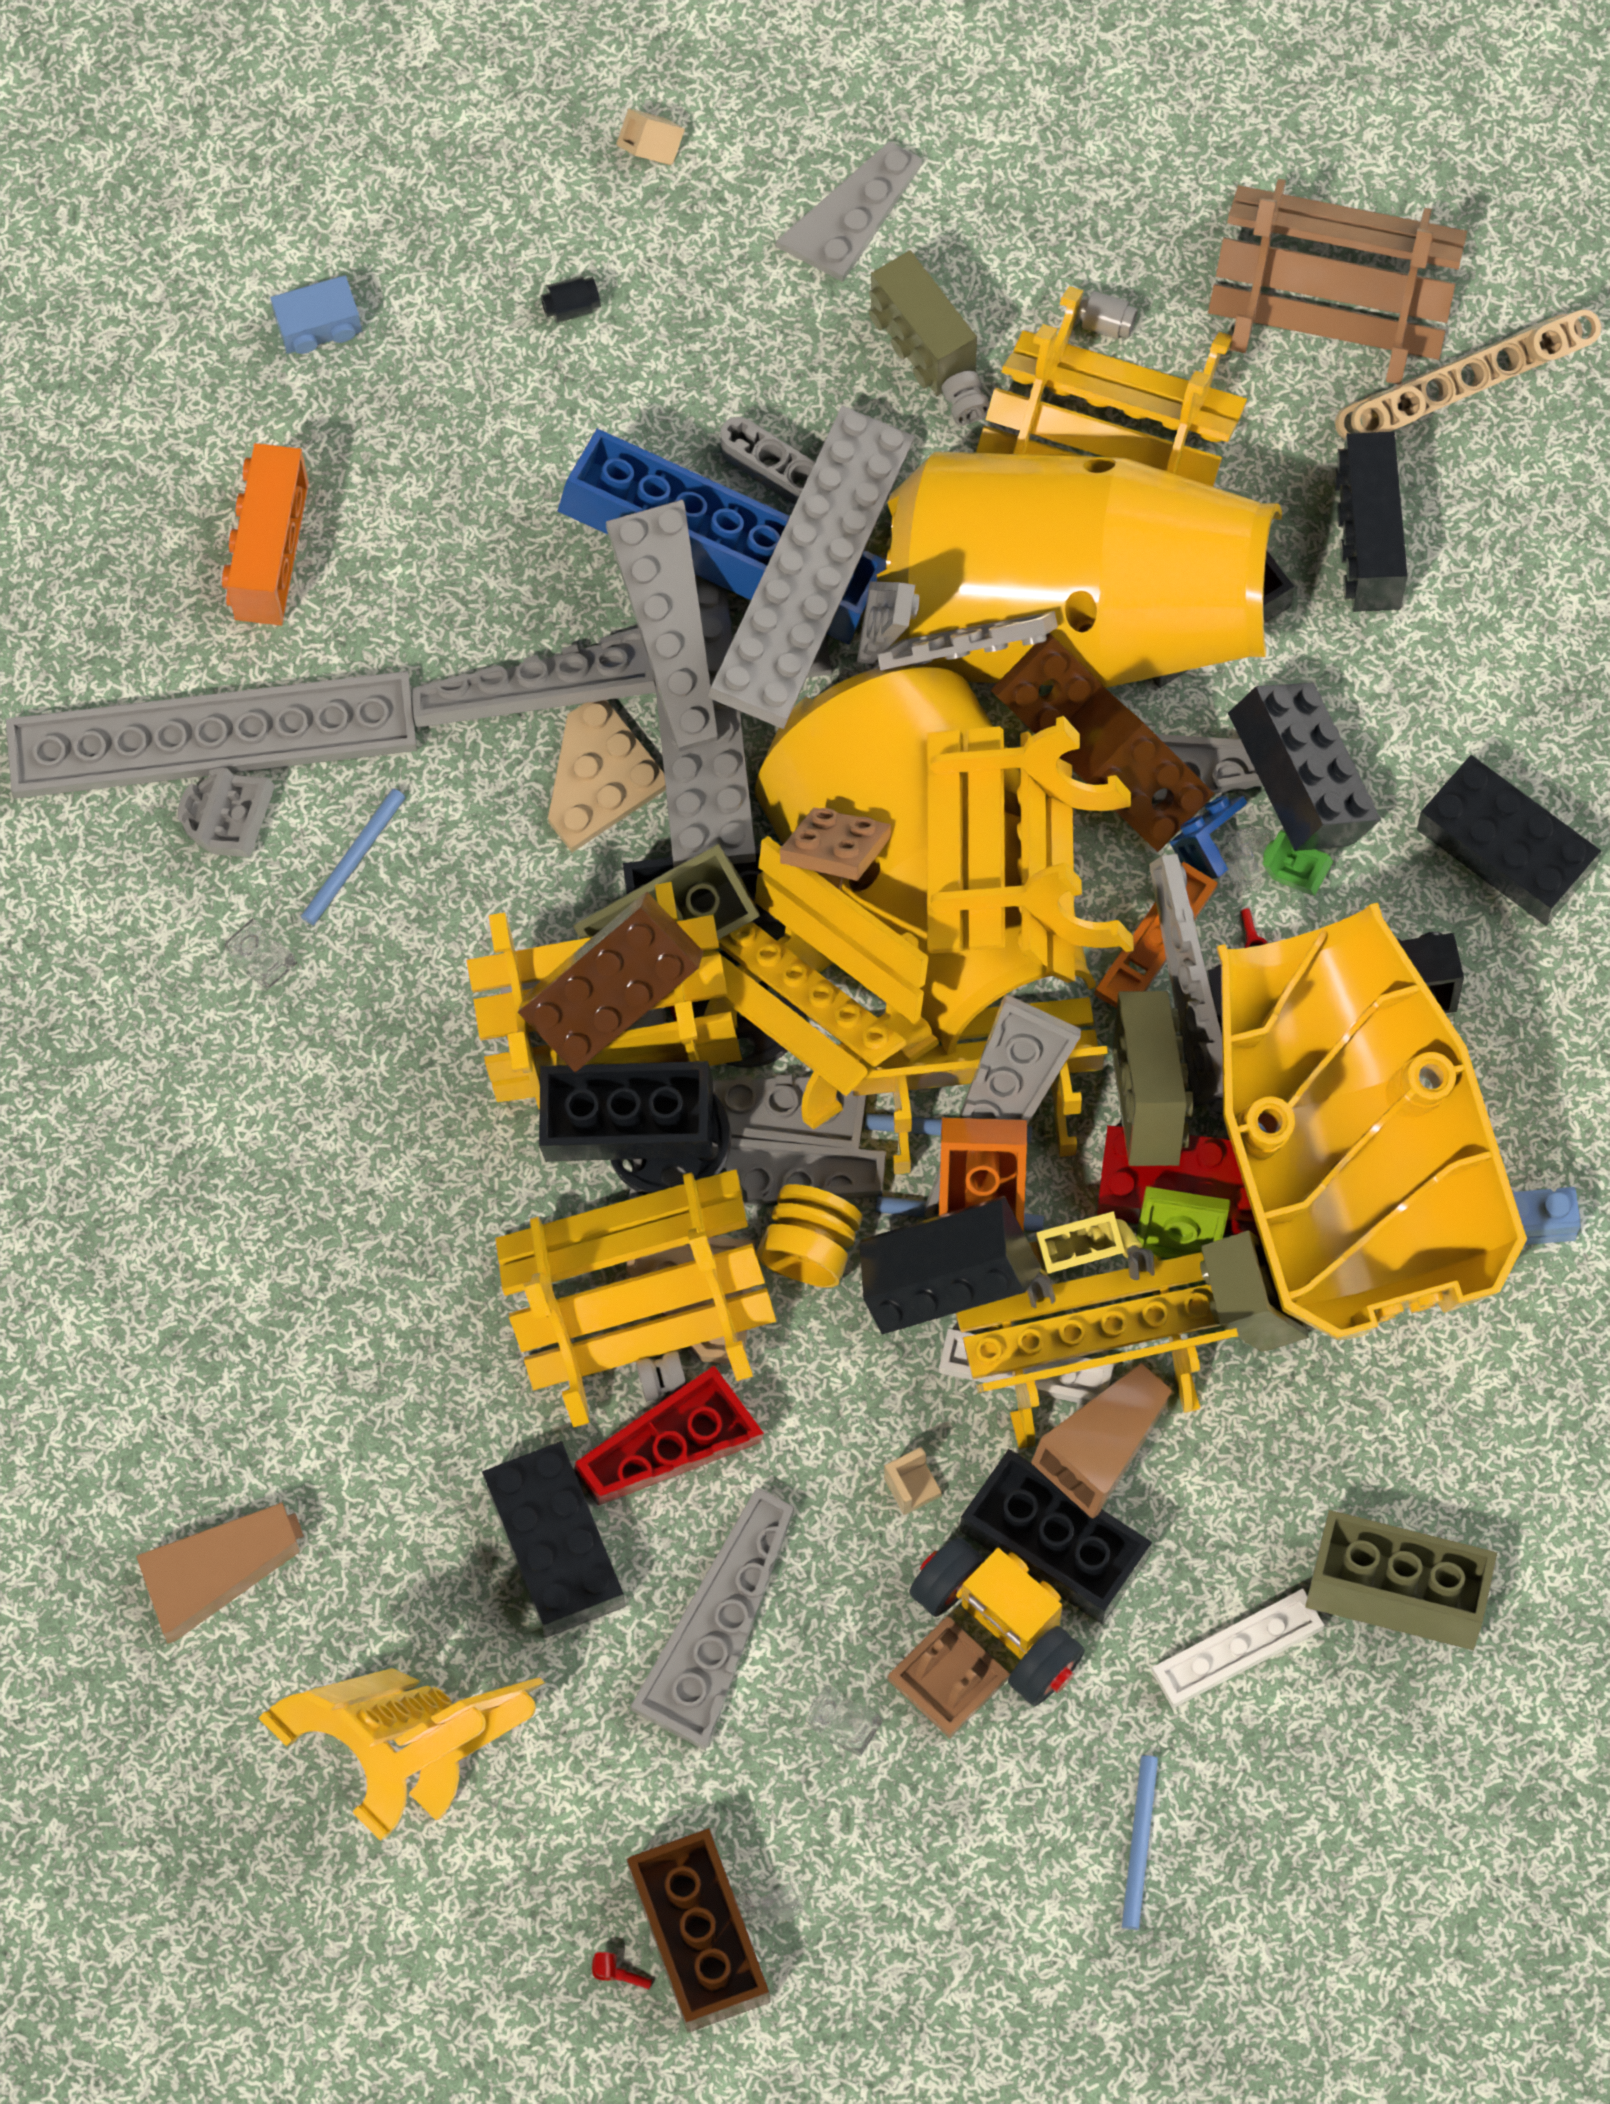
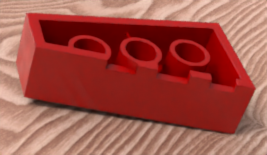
M713 1365L577 1460L574 1472L595 1503L600 1506L762 1442L764 1432L715 1365Z

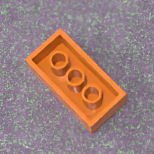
M254 443L252 457H246L243 464V481H247L245 493H238L236 516L240 517L238 529L232 528L230 532L229 552L233 553L231 565L225 564L222 588L227 589L226 604L232 607L235 620L282 626L309 482L302 448Z
M942 1118L939 1216L1005 1196L1024 1233L1027 1120Z

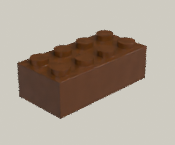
M646 891L525 994L518 1013L574 1072H577L699 968L704 951Z
M710 1829L699 1831L626 1858L630 1876L687 2033L769 2004V1989Z

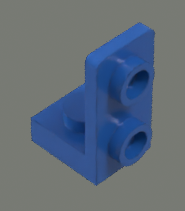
M1227 795L1220 796L1205 806L1207 810L1205 814L1193 817L1180 826L1182 832L1169 843L1175 854H1178L1181 864L1184 861L1211 879L1219 878L1228 870L1219 849L1209 834L1247 804L1244 796L1228 799Z

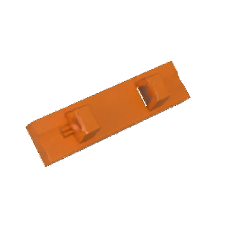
M1183 861L1181 865H1183L1187 876L1186 891L1195 921L1217 889L1218 882ZM1156 902L1133 934L1134 951L1125 952L1122 950L1095 989V996L1111 1004L1116 1009L1118 991H1147L1167 962ZM1131 961L1147 971L1146 974L1142 975L1132 969L1129 962Z

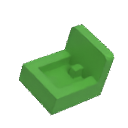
M1283 830L1279 831L1275 840L1269 842L1263 855V866L1272 879L1312 896L1316 895L1333 863L1330 855L1315 849L1294 851L1286 832Z

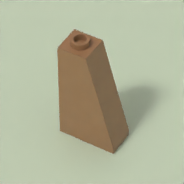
M1142 1363L1044 1435L1039 1442L1031 1463L1094 1519L1099 1515L1159 1420L1172 1390L1165 1385L1160 1377L1153 1374Z
M282 1502L136 1556L167 1644L180 1639L300 1552L296 1540L304 1537L296 1513L287 1515Z

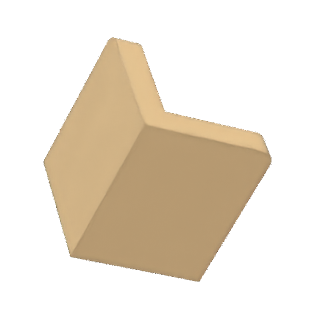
M628 108L616 145L635 156L672 165L685 129L666 118Z
M922 1447L884 1465V1480L903 1515L942 1496L940 1488L926 1465V1454Z

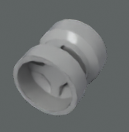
M975 371L957 373L948 378L941 388L945 399L952 403L951 414L955 423L960 426L986 418L990 405L988 397L981 393L982 383Z
M677 1350L664 1353L662 1359L653 1361L650 1358L636 1361L646 1402L658 1399L662 1393L669 1391L675 1393L686 1385ZM655 1367H659L663 1386H660Z

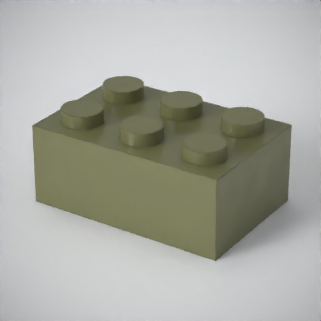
M911 250L871 273V290L869 291L871 309L869 310V316L878 330L886 329L892 337L891 345L898 357L902 360L908 358L914 366V376L921 387L924 389L930 387L934 394L939 396L943 393L941 390L943 383L951 376L963 371L976 372V334Z
M1248 1230L1201 1246L1204 1260L1200 1262V1268L1207 1285H1211L1214 1300L1210 1301V1310L1217 1325L1226 1330L1236 1328L1237 1337L1260 1352L1273 1350L1309 1338L1306 1323L1282 1311L1264 1248L1259 1237Z

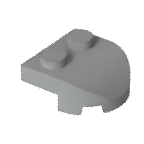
M226 767L209 770L208 774L210 777L203 780L197 786L190 784L183 793L178 806V820L183 824L186 834L204 850L216 855L250 857L275 784L266 777L233 775Z

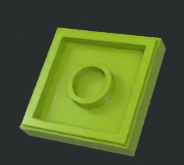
M1146 1186L1135 1236L1142 1244V1248L1150 1249L1153 1254L1159 1257L1172 1259L1200 1252L1203 1255L1201 1246L1223 1238L1230 1200Z

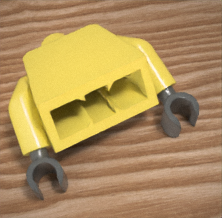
M1114 1211L1036 1232L1037 1241L1029 1242L1041 1266V1270L1027 1289L1033 1308H1037L1036 1301L1040 1298L1049 1297L1051 1304L1056 1300L1051 1280L1047 1274L1118 1254H1123L1125 1258H1128L1129 1276L1131 1279L1139 1280V1271H1148L1151 1276L1155 1275L1153 1252L1150 1249L1142 1248V1244L1129 1225L1121 1219H1116Z

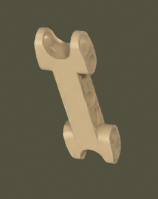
M1585 309L1546 319L1508 338L1342 408L1335 419L1336 431L1343 439H1346V433L1349 432L1344 426V419L1350 412H1353L1351 424L1356 433L1393 431L1435 410L1594 343L1601 333L1600 320L1595 313ZM1580 316L1585 317L1591 323V334L1586 339H1582V324L1577 319ZM1500 350L1506 352L1509 357V366L1505 371L1498 366L1496 360ZM1465 365L1469 366L1474 372V381L1470 386L1465 384L1461 377V372ZM1430 380L1435 382L1439 388V396L1436 401L1429 399L1426 394V386Z

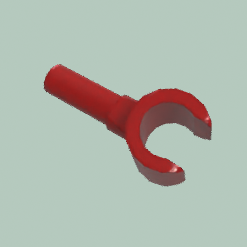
M1242 909L1240 913L1247 940L1244 948H1249L1252 945L1268 944L1264 938L1258 936L1250 909Z
M608 1952L595 1953L592 1960V1974L597 1980L624 1981L649 1990L652 1979L626 1971L625 1969H616V1954Z

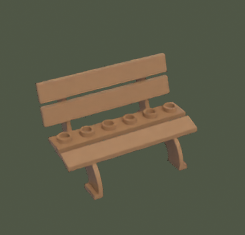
M1279 178L1274 192L1238 185L1227 224L1254 229L1253 235L1262 236L1261 244L1226 237L1222 241L1216 277L1253 284L1251 291L1215 283L1213 286L1208 313L1236 319L1231 351L1246 353L1253 324L1258 323L1392 350L1385 382L1394 384L1402 383L1408 354L1440 359L1446 330L1407 322L1408 315L1444 323L1448 322L1456 283L1417 276L1418 268L1426 269L1427 264L1459 270L1467 235L1466 230L1429 223L1432 211L1430 208H1424L1421 221L1285 195L1286 180ZM1272 233L1411 260L1409 274L1271 247ZM1264 286L1399 313L1400 317L1399 320L1260 292L1261 287Z

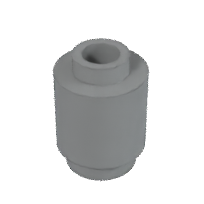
M1093 291L1090 298L1086 296L1082 298L1077 319L1083 320L1082 329L1119 339L1120 336L1129 339L1136 321L1138 308L1130 306L1129 301Z

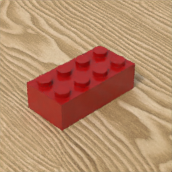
M1107 1125L1097 1216L1114 1211L1116 1219H1121L1126 1223L1138 1224L1147 1186L1230 1200L1224 1234L1236 1235L1249 1230L1260 1238L1230 1140L1189 1135L1188 1148H1181L1179 1165L1129 1166L1123 1127Z

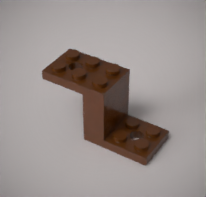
M1050 633L1046 634L1047 640L1034 644L991 691L1034 734L1055 726L1056 718L1064 716L1080 734V748L1068 751L1059 758L1071 764L1072 770L1086 784H1108V777L1116 775L1131 792V806L1116 809L1115 811L1154 850L1159 852L1181 829L1180 826L1191 819L1215 793L1143 721L1111 694ZM1054 679V687L1047 695L1039 696L1040 686L1045 681ZM1166 788L1167 793L1164 800L1153 805V795L1158 790Z

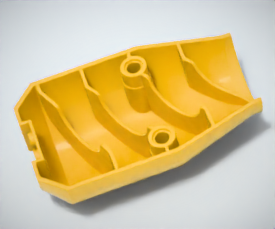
M939 451L932 453L888 499L887 504L892 515L891 549L887 552V569L877 574V582L915 585L914 594L919 595V607L916 618L910 619L909 627L889 647L903 639L1054 611L1058 627L1049 633L1105 688L1247 657L1266 658L1267 650L1263 618L1265 560L1272 519L1282 520V510L1278 503H1261L1124 457ZM1022 640L1008 643V647L1002 650L984 652V648L970 651V654L964 657L947 660L945 656L932 659V662L918 666L947 669L959 674L967 682L998 683L1034 644L1023 645ZM1054 679L1047 680L1042 685L1054 686Z
M904 665L885 670L876 668L848 678L827 689L814 699L805 697L793 708L784 729L778 728L756 780L755 796L781 843H785L814 807L829 808L837 813L855 817H869L874 821L890 824V840L858 881L843 878L841 891L900 936L904 933H911L918 939V949L929 957L925 985L919 988L924 992L921 1017L928 1022L932 1034L938 1038L946 1053L950 1055L956 1051V1044L963 1030L986 1007L1005 994L1025 984L1052 975L1046 973V968L1039 969L1020 950L1018 933L1022 931V916L1018 906L1005 907V948L971 950L969 948V910H963L964 951L931 954L927 950V732L960 730L963 733V752H968V729L994 726L968 682L953 671L914 665ZM1018 768L1004 769L1005 887L1022 886V880L1017 868L1018 859L1021 858V842L1017 833V824L1021 822V807L1017 799V788L1021 786V772ZM963 772V890H969L968 772ZM1075 945V976L1081 977L1090 990L1096 987V982L1087 967L1083 946Z
M1378 902L1370 904L1362 911L1341 921L1281 941L1241 949H1227L1226 944L1217 946L1216 950L1221 963L1223 1118L1282 1311L1336 1340H1346L1365 1336L1377 1328L1378 1323L1395 1318V1315L1404 1312L1406 1308H1410L1411 1313H1416L1435 1307L1437 1303L1443 1313L1499 1293L1525 1245L1527 1237L1467 1046L1384 921ZM1419 1075L1428 1078L1432 1083L1433 1089L1424 1087L1419 1080ZM1258 1123L1266 1129L1267 1133L1260 1129Z

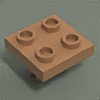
M814 807L780 848V863L815 871L841 891L843 878L858 881L890 840V824L874 821L869 817H855L837 813L829 808Z
M947 1616L887 1675V1680L950 1739L1008 1681L1010 1674Z

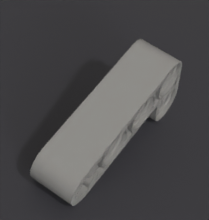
M744 417L728 419L722 425L720 433L723 457L733 466L796 505L804 486H798L795 482L807 480L815 462ZM769 459L779 462L772 466L763 464L764 461Z

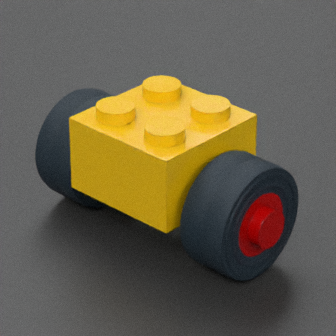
M960 1537L953 1539L939 1551L935 1550L927 1557L920 1567V1573L909 1590L911 1597L935 1617L945 1613L962 1598L961 1606L1020 1659L1012 1671L1008 1683L1029 1704L1033 1706L1039 1705L1054 1692L1059 1693L1074 1676L1072 1671L1080 1662L1085 1649L1060 1627L1062 1604L1059 1602L1061 1597L1058 1592L1047 1582L1042 1581L1039 1584L1027 1574L1029 1568L1022 1559L1012 1552L1006 1555L1000 1548H997L985 1560L980 1553Z

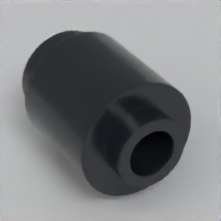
M581 275L546 285V294L540 295L546 318L553 316L556 323L592 314L593 309L601 307L598 289L593 277L584 279Z

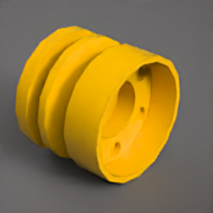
M789 1184L781 1187L777 1196L778 1205L774 1206L771 1212L772 1219L776 1224H771L765 1228L757 1250V1258L763 1265L775 1273L815 1287L833 1288L839 1285L848 1261V1254L843 1248L854 1245L856 1240L855 1232L860 1229L862 1223V1213L845 1199L815 1187L800 1184Z

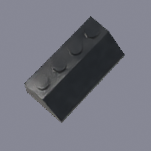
M1005 1196L862 1239L859 1243L863 1299L882 1335L1025 1293L1041 1270V1266Z

